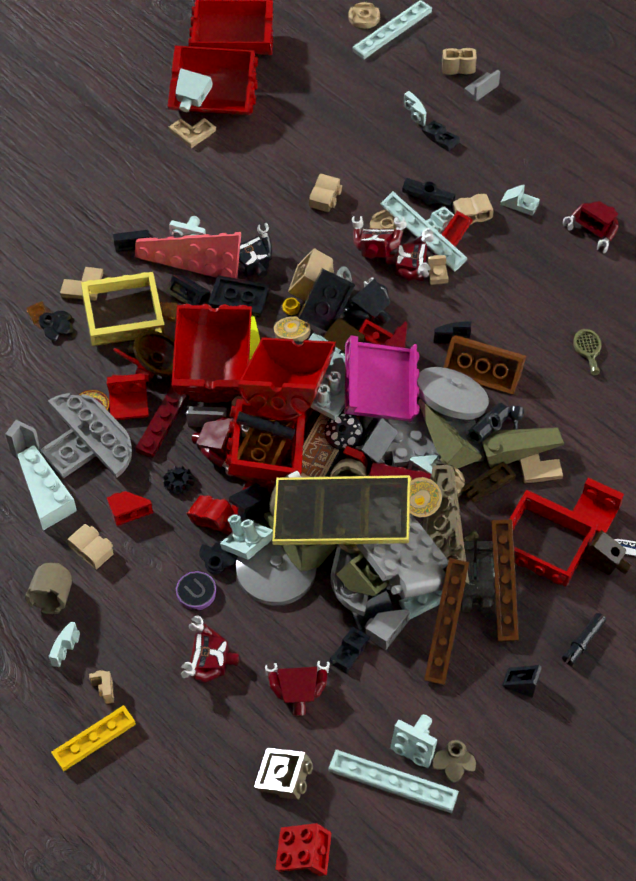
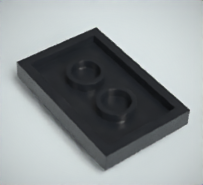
M322 268L298 318L327 332L337 318L340 317L356 284Z
M218 275L208 305L212 308H219L223 304L229 306H252L251 316L261 317L269 295L270 285Z

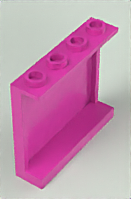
M350 336L345 343L344 414L411 422L419 414L420 409L419 404H417L419 396V386H417L419 369H417L419 352H417V344L408 349L358 342V336Z

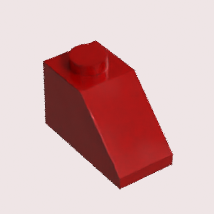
M127 491L114 493L107 497L108 506L116 526L153 513L152 503L149 499Z

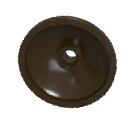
M146 331L139 334L133 344V351L139 363L155 375L172 377L175 340L157 331Z

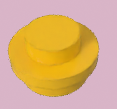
M287 298L282 304V309L284 313L294 315L300 311V303L295 298Z

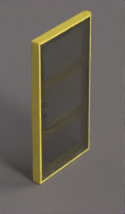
M410 475L277 478L273 545L409 543Z

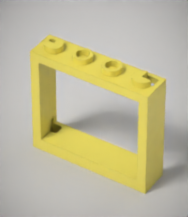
M153 272L81 282L92 346L135 340L139 334L146 331H157L165 334ZM150 286L157 320L95 329L89 295Z

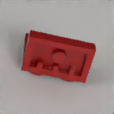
M144 373L107 377L110 414L116 420L145 418L149 416Z
M587 478L583 493L573 512L599 523L596 532L599 533L602 530L607 533L621 507L624 494L591 478Z
M318 823L282 827L280 829L275 869L279 872L308 869L318 876H326L331 832Z

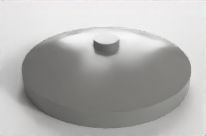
M442 367L426 368L419 373L417 380L419 397L434 410L458 419H475L485 413L489 404L488 395L482 386L472 378L458 371Z
M272 540L248 560L240 556L237 558L236 572L241 588L250 598L262 604L278 606L295 602L310 590L315 581L316 568L309 571H300L290 561L282 546L273 545Z

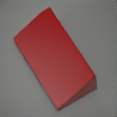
M367 319L359 332L365 335V340L372 344L384 345L386 340L391 339L393 336L390 332Z

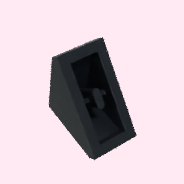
M534 665L508 668L502 686L533 698L542 667Z

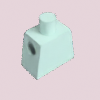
M180 69L176 87V98L181 102L179 108L182 111L189 112L191 105L201 106L212 88L211 77Z

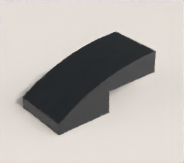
M434 120L422 129V132L430 140L447 151H450L460 143L459 136L447 132L445 125Z
M471 321L449 323L435 328L433 343H450L451 338L455 335L470 338Z
M352 627L342 639L340 647L331 656L329 663L347 673L370 640V636Z

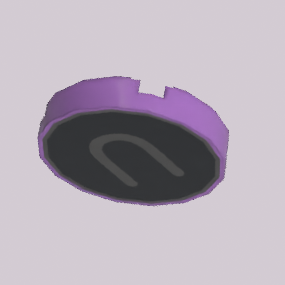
M190 572L184 575L177 583V599L187 609L202 610L210 606L215 600V582L211 576L204 572Z

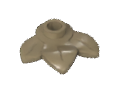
M458 740L449 742L446 748L438 751L433 759V769H445L447 778L452 782L460 780L464 770L474 772L476 768L474 756L468 753L464 743ZM457 749L460 753L453 754L452 750Z

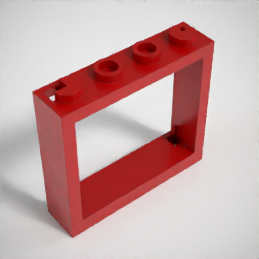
M237 399L235 406H231L230 417H233V422L230 421L228 433H232L231 438H228L227 449L230 450V454H227L225 462L226 465H229L228 474L276 481L277 478H284L295 471H298L301 475L305 412L297 418L285 420L294 422V428L296 429L293 436L291 468L238 460L240 424H236L239 411L253 416H264L258 414L257 410L250 404L247 405L244 399Z
M526 490L509 518L512 519L513 530L525 509H528L585 536V539L567 571L514 547V562L520 567L534 571L539 576H544L556 584L567 587L590 545L599 523Z

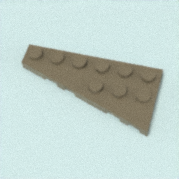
M433 465L431 480L439 486L442 492V502L434 514L424 517L423 529L448 560L452 558L466 561L454 467L450 465ZM447 566L446 568H442L445 573L447 571ZM468 572L465 584H469Z

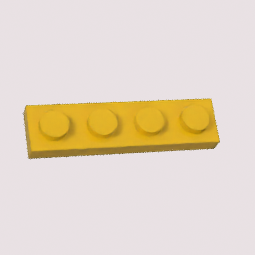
M123 705L51 752L52 756L64 772L136 725L135 720Z

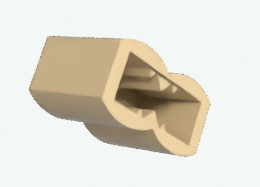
M454 48L444 49L442 73L449 75L475 73L476 50L472 48L460 50Z
M320 174L311 192L309 207L329 212L331 207L334 208L337 201L336 196L340 195L342 191L340 179Z
M476 194L471 198H459L453 202L454 214L457 210L473 220L471 224L493 218V208L487 194Z
M84 524L67 539L69 547L95 570L113 555L112 543L107 538H101L99 532L93 526L89 527Z

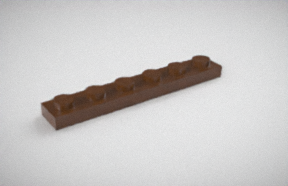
M512 519L492 520L498 642L519 641Z
M449 558L424 681L445 685L469 562Z

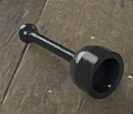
M512 406L509 408V418L514 421V430H517L518 422L524 416V408Z

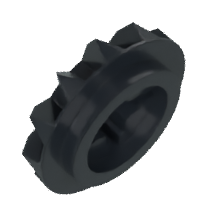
M174 466L173 469L167 470L163 477L164 487L173 494L186 493L194 484V475L190 469H185L184 466L181 468ZM182 476L181 482L179 480L175 482V477L180 478Z

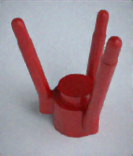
M116 348L113 349L114 352L138 366L135 374L144 373L146 382L152 380L154 374L146 370L138 360Z

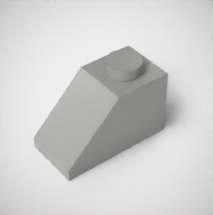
M403 609L378 613L374 619L370 618L366 623V635L370 636V641L387 650L408 623L410 611Z

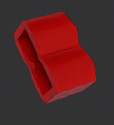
M207 495L199 496L187 512V515L191 522L198 526L222 530L234 511L227 500L214 499Z

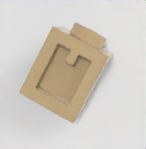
M429 256L428 265L431 268L428 270L430 285L448 283L446 256Z
M100 670L89 674L91 685L98 686L99 696L104 698L105 704L114 703L113 680L110 671Z

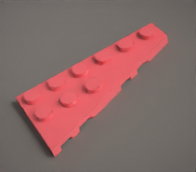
M235 232V234L220 233L219 235H187L179 238L172 236L164 239H158V237L141 238L135 242V258L216 278L219 275L237 279L241 232Z

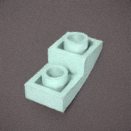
M410 91L404 94V107L411 111V118L416 123L425 126L426 111L422 103Z
M444 206L431 214V218L426 221L440 233L447 227L454 214Z
M70 622L57 637L49 655L52 666L60 667L61 661L66 658L67 649L73 650L74 644L78 642L80 631L77 630L75 622Z

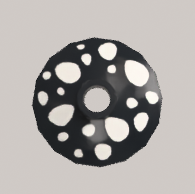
M340 413L335 420L331 418L325 425L324 434L326 441L332 447L344 450L346 446L353 448L362 436L363 429L361 422L356 416ZM340 427H346L344 432L339 431Z

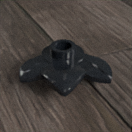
M56 311L40 315L39 325L44 329L45 336L50 340L56 341L59 334L73 333V327L69 322L72 317L70 313Z
M224 539L219 540L212 547L202 544L200 547V558L205 562V568L209 573L218 574L225 567L232 566L237 562V555L222 549L220 543Z

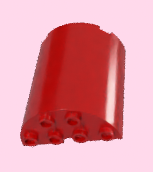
M195 0V6H192V16L194 17H191V27L193 28H190L188 46L254 50L255 55H272L273 0Z
M175 45L168 109L182 111L179 108L181 102L176 98V87L180 69L211 77L212 88L201 106L191 105L189 111L250 115L253 113V105H256L255 90L258 88L257 74L255 72V67H258V57H255V51Z
M190 304L177 305L172 388L179 395L186 394L190 396V400L205 403L229 402L234 400L235 396H241L238 383L249 364L252 306H229L223 304L219 308H212L208 304L201 306Z
M261 338L238 383L242 398L247 405L253 406L258 414L270 419L290 420L301 416L303 412L311 407L334 355L336 342L304 340L303 344L298 345L293 339Z

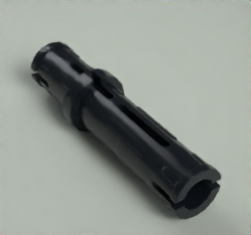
M239 411L236 424L248 426L270 433L273 437L277 435L291 441L296 430L295 428L281 425L278 421L274 423L242 413L241 411Z
M595 613L578 638L571 642V647L562 656L564 662L571 657L567 665H574L580 654L587 650L586 646L603 624L606 623L607 620L604 616L598 622L602 614Z

